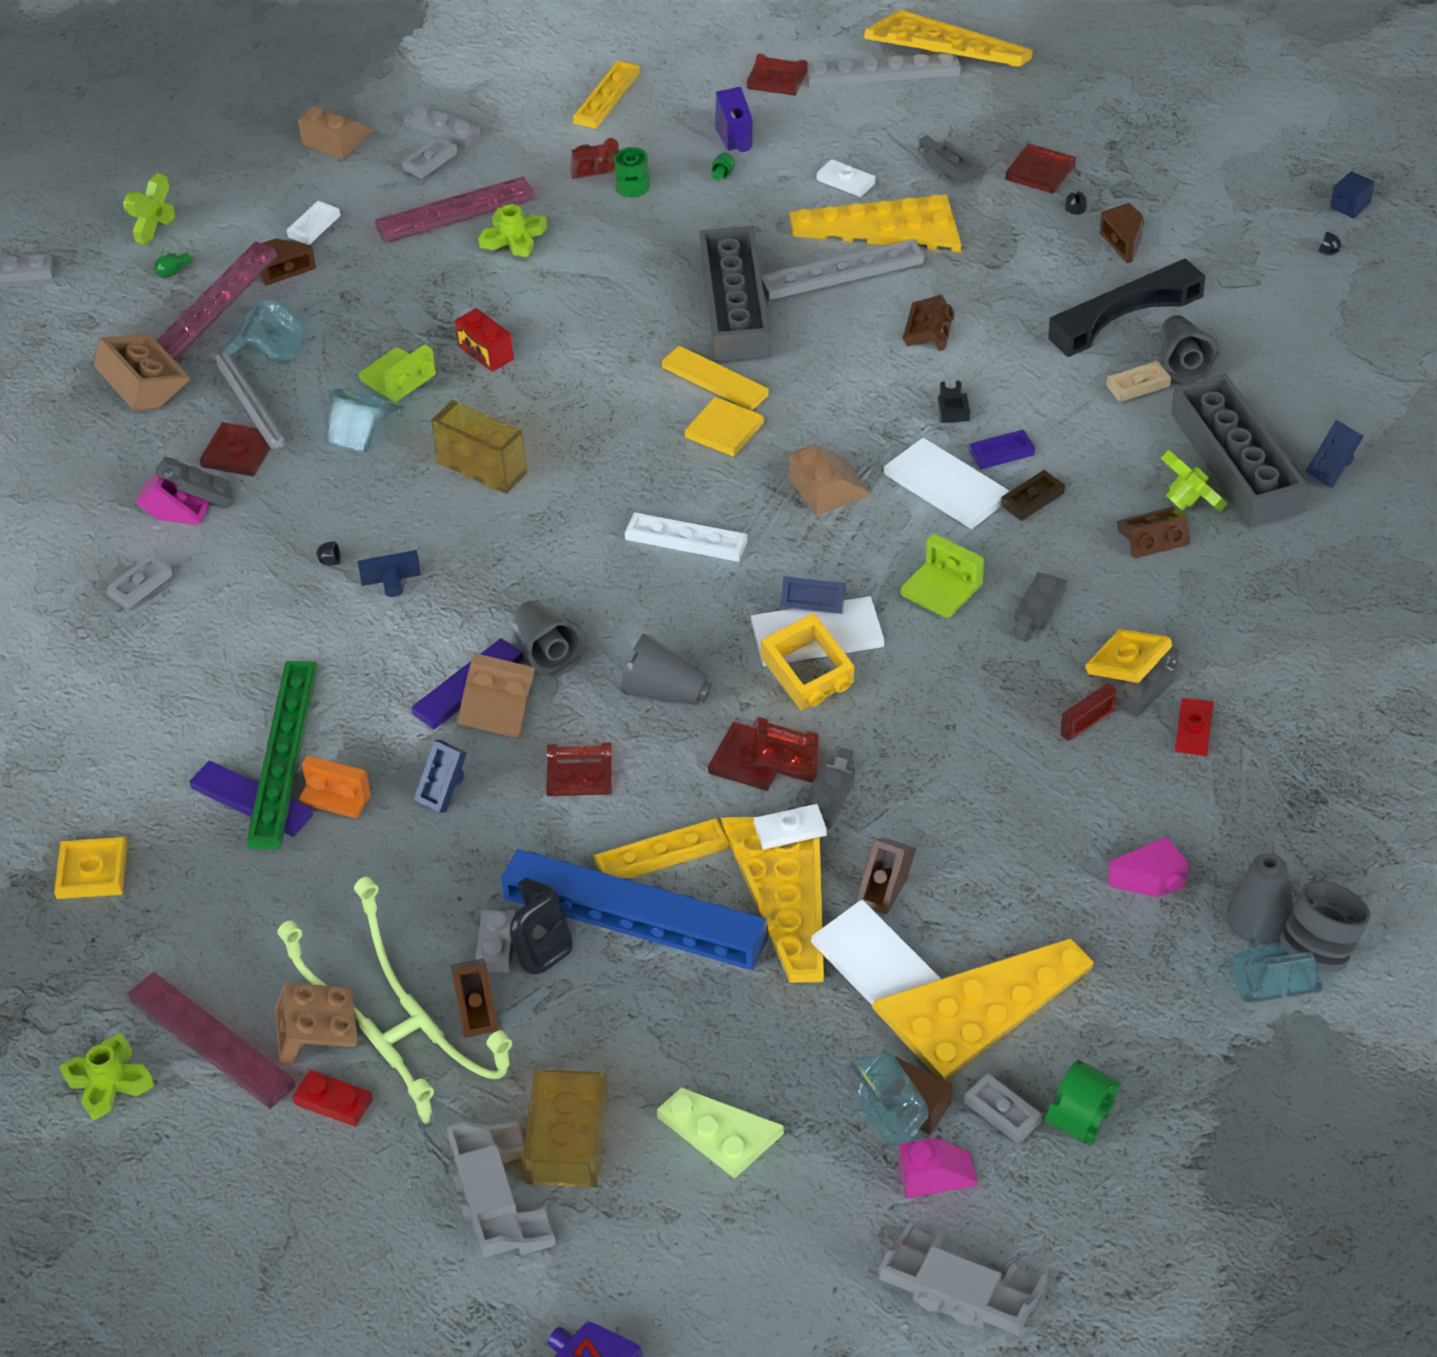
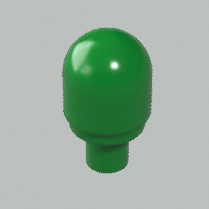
M721 153L713 161L711 168L714 180L720 181L731 174L735 161L730 154Z
M188 252L179 256L175 253H169L159 257L154 263V271L162 278L176 275L179 271H182L181 266L192 262Z

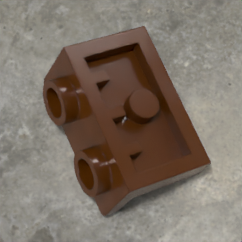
M942 294L912 302L903 335V340L907 346L924 344L933 340L939 351L945 350L947 339L950 336L951 323L954 320V311L952 306L947 304Z
M1174 507L1117 521L1118 532L1130 540L1131 554L1135 558L1186 546L1190 543L1187 516Z

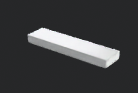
M635 512L625 531V540L737 562L740 561L748 542V537L745 533Z

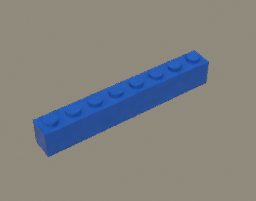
M517 849L501 877L505 900L525 905L518 882L526 877L544 885L553 886L556 889L565 917L749 970L754 969L767 942V921L765 918L755 914L743 913L729 909L724 905L711 904L697 900L692 896L679 895L665 891L660 887L647 886L628 878H619L602 873L596 869H587L567 861L544 857L536 852Z

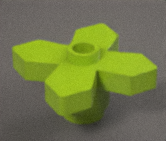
M156 173L148 181L146 193L131 191L124 199V210L130 216L138 218L133 229L136 243L146 245L154 238L157 223L167 226L176 217L174 205L164 202L170 188L166 175Z
M508 204L502 208H497L492 216L494 227L482 231L478 238L479 247L494 251L509 245L513 255L528 257L534 249L532 237L540 236L547 228V218L535 214L525 217L521 208L515 204Z
M1169 449L1161 457L1179 475L1168 487L1170 490L1165 495L1182 511L1187 506L1191 507L1200 496L1204 497L1220 512L1228 504L1206 483L1209 477L1197 466L1193 470L1190 469Z
M121 1033L103 1041L100 1045L92 1047L87 1052L86 1058L76 1056L59 1067L62 1077L70 1089H85L80 1100L83 1108L92 1120H96L112 1111L116 1092L139 1096L154 1087L152 1076L144 1064H128L133 1053L129 1043Z

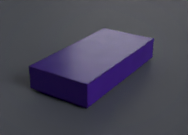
M1019 430L970 443L969 451L981 470L1034 456L1035 447L1025 431Z

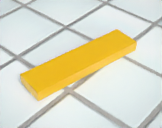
M617 60L573 115V124L597 129L640 74V65Z
M682 346L675 348L662 360V368L752 411L769 396L767 387Z
M714 818L595 854L593 859L597 870L602 873L630 879L728 849L729 841L718 818Z

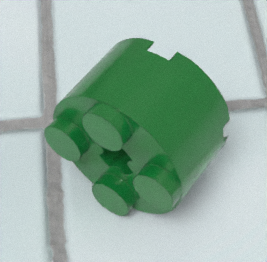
M1077 1059L1057 1090L1058 1095L1055 1104L1051 1103L1045 1123L1083 1144L1086 1143L1092 1146L1100 1132L1101 1127L1099 1126L1103 1118L1108 1119L1117 1100L1115 1098L1122 1083L1116 1078Z

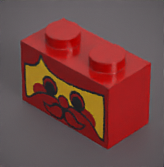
M478 308L455 319L458 346L491 372L514 360L511 334Z

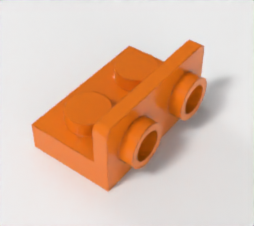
M307 755L302 763L306 787L299 797L300 803L351 818H358L371 797L366 770Z

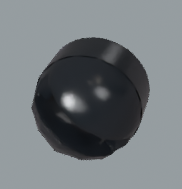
M1077 191V193L1071 192L1066 198L1065 210L1074 215L1082 214L1086 211V196L1080 191Z
M1327 231L1318 252L1325 255L1336 254L1341 247V240L1335 234Z
M336 541L326 542L319 546L316 555L321 564L327 566L340 564V550Z

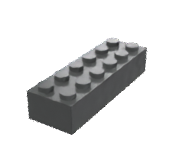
M754 226L699 230L701 262L715 362L771 357L770 330Z
M1227 374L1174 388L1172 417L1250 527L1304 511L1308 484Z

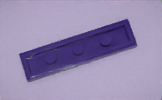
M502 638L481 653V655L518 664L524 660L523 652ZM471 661L411 707L412 714L432 729H436L459 711Z
M210 760L189 781L191 789L252 817L259 783ZM291 799L284 833L294 837L313 816L312 809Z

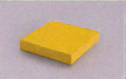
M714 397L685 429V438L734 457L764 424V415Z
M1118 629L1088 661L1085 667L1089 675L1139 683L1173 645L1170 637Z
M126 837L60 841L54 888L56 899L122 895L128 847Z

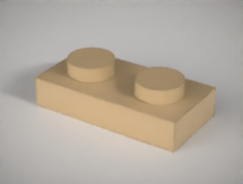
M1158 361L1108 376L1106 379V386L1119 403L1170 387L1171 377Z

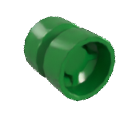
M637 147L619 150L614 155L617 192L622 196L630 198L646 194L650 188L647 153Z

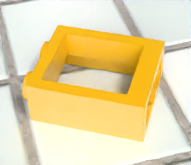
M814 612L761 640L760 657L800 711L809 706L815 707L819 705L826 697L836 692L841 693L854 683L855 666ZM816 640L836 668L803 685L783 657Z

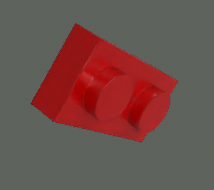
M313 1070L308 1071L292 1096L295 1105L354 1127L357 1126L373 1101L370 1091Z

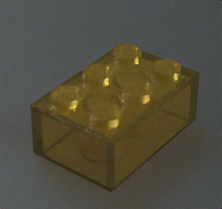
M455 400L449 402L431 419L437 463H440L442 466L451 468L468 478L475 479L505 494L527 475L522 430Z
M534 1070L522 1156L526 1184L598 1187L608 1103L605 1072Z

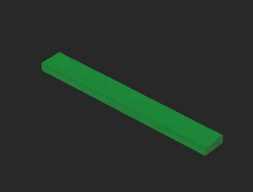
M285 661L247 836L248 849L281 850L317 673L316 662Z

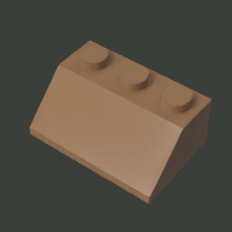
M149 333L101 337L99 339L94 367L133 411L160 408L189 382L190 377Z

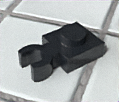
M959 380L956 381V387L952 389L947 388L944 381L940 382L938 408L941 423L970 421L967 393L961 394L962 384Z

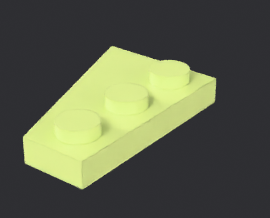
M680 1088L657 1109L658 1119L734 1179L784 1134L783 1125L684 1088Z

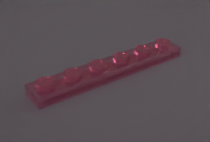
M522 176L375 220V223L383 241L387 243L414 234H421L441 226H447L458 221L471 219L478 215L495 212L497 208H502L508 204H522L534 199V194L531 186L525 177Z
M255 241L156 340L174 361L278 257L275 249Z
M154 971L128 992L130 1001L269 1109L296 1087L294 1079Z

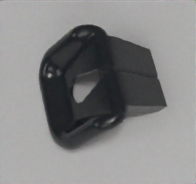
M525 877L518 882L525 906L516 912L511 921L510 937L519 963L524 971L530 974H540L570 954L572 950V936L556 889L553 886H547ZM539 924L548 932L541 939L534 940L532 936L533 930Z

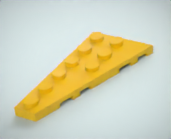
M902 9L865 29L864 39L927 49L934 53L944 52L1006 63L1013 67L1022 66L1031 60L1033 49Z
M947 194L789 211V221L793 237L825 240L829 236L843 237L845 242H853V238L867 239V244L891 245L915 239L917 244L927 245L929 250H937L938 246L952 247V252L961 253V241Z
M721 817L723 831L729 841L730 848L761 918H765L767 921L768 935L789 983L824 982L823 954L811 943L812 935L822 929L820 837L762 850L754 827L755 817Z
M1070 938L873 1001L872 1008L934 1076L946 1080L1090 971L1094 962Z

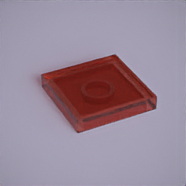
M1028 143L1006 171L1005 179L1054 194L1075 166L1076 157Z
M222 422L199 461L201 467L254 477L268 454L270 447L258 428Z
M733 722L708 765V774L768 791L792 747V739Z

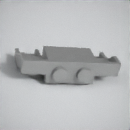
M518 1120L495 1125L475 1124L466 1121L446 1127L448 1141L457 1171L451 1172L456 1194L460 1192L464 1194L465 1200L459 1202L465 1223L472 1222L483 1258L517 1248L521 1256L556 1246L555 1236L552 1233L546 1208L516 1213L515 1202L503 1163L528 1157Z
M908 1221L901 1236L887 1250L879 1266V1280L913 1293V1301L922 1308L949 1315L960 1324L966 1326L973 1325L983 1329L985 1324L988 1323L1019 1336L1029 1313H1033L1047 1283V1275L1042 1273L1038 1277L1018 1269L1017 1263L1012 1262L1001 1281L1002 1273L939 1249L943 1242V1234L938 1232L934 1236L914 1228V1223Z

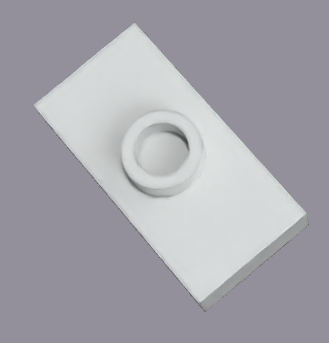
M832 159L817 172L818 181L858 197H862L875 184L874 175Z
M317 201L287 229L288 238L305 244H311L340 217L339 208Z
M818 804L754 818V827L762 850L827 835L826 826Z

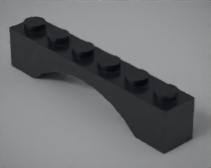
M1184 258L1050 317L1048 339L1067 357H1070L1090 348L1101 329L1124 314L1150 307H1182L1203 298L1206 276Z

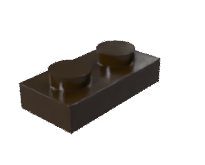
M1043 470L1002 496L1001 506L1022 521L1063 495L1065 485Z

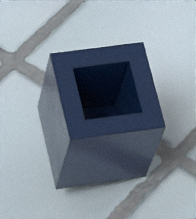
M1351 171L1334 186L1331 209L1355 218L1371 203L1374 181Z

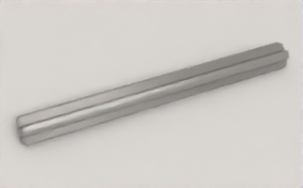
M228 352L218 353L215 357L218 368L269 447L273 450H276L278 447L283 448L285 445L283 435Z

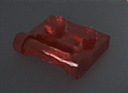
M758 53L754 67L747 79V89L796 96L806 75L808 62L801 59L797 62L766 57V54Z
M608 138L602 145L590 146L584 144L573 149L570 162L571 178L577 179L613 172L615 170L614 155L619 150L618 141Z
M757 716L752 727V734L754 735L752 766L812 783L817 776L818 733L811 731L803 733L769 723L768 719Z
M602 742V746L558 747V744H548L547 796L612 794V742ZM602 758V762L558 763V760Z

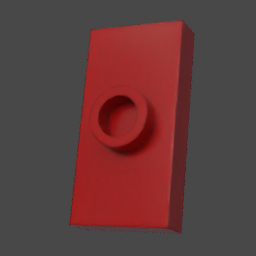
M1190 698L1181 699L1175 752L1207 756L1214 701Z

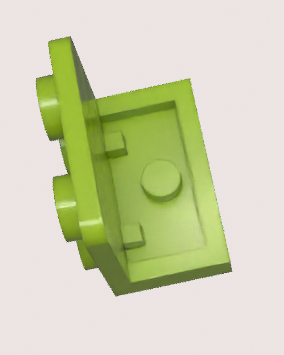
M424 344L409 354L401 348H394L359 372V379L396 403L436 375L433 349Z
M933 533L927 539L926 562L901 586V595L942 617L949 618L983 585L984 558Z

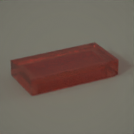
M1107 683L1062 713L1060 735L1067 741L1072 740L1115 710L1116 688Z

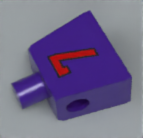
M740 86L716 91V130L727 150L738 149L739 152H746L752 147L753 120L742 88ZM732 110L735 115V118L731 116Z
M593 1322L585 1323L575 1335L559 1326L551 1333L547 1341V1345L557 1352L555 1357H642L641 1347L638 1344Z

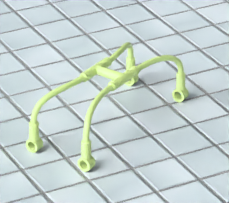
M363 877L356 882L354 891L361 898L364 912L368 916L374 946L382 969L393 990L400 998V1004L411 1017L384 1034L381 1033L371 1019L365 1018L354 1007L355 1020L359 1023V1028L391 1067L398 1070L408 1087V1094L415 1101L418 1115L424 1124H428L431 1121L430 1115L432 1113L430 1098L433 1096L434 1090L423 1078L414 1081L403 1064V1058L392 1046L393 1043L421 1028L433 1043H438L446 1053L470 1071L488 1079H500L505 1076L509 1066L508 1051L512 1046V1041L501 1030L494 1032L488 1038L486 1044L494 1053L495 1065L498 1070L494 1071L474 1063L457 1051L444 1038V1033L412 995L407 994L398 982L386 956L376 918L377 905L375 896L379 888L370 877ZM292 920L281 924L277 934L286 944L288 956L292 958L296 968L312 985L327 986L306 967L300 957L301 948L299 940L302 936L301 929Z

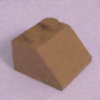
M314 106L298 119L302 145L340 159L347 157L373 133V128Z
M815 444L789 454V480L816 515L869 496L867 488L841 456Z

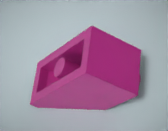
M157 474L144 483L135 501L136 504L158 520L198 525L201 522L210 504L209 501L178 490L176 483L160 478Z
M1166 836L1109 862L1108 884L1114 888L1160 897L1169 892H1176L1186 885L1189 863Z
M937 1138L899 1144L898 1169L906 1198L978 1186L969 1151Z

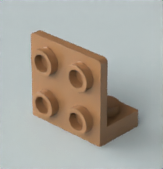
M473 653L457 723L518 738L535 668Z
M284 982L275 1005L279 1063L293 1064L298 1051H302L305 1044L356 1046L357 1031L351 988Z

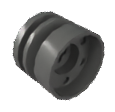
M1323 880L1310 881L1303 885L1293 907V912L1289 914L1279 938L1288 954L1300 963L1325 972L1340 971L1346 967L1355 949L1356 941L1360 939L1371 914L1364 901L1349 889Z

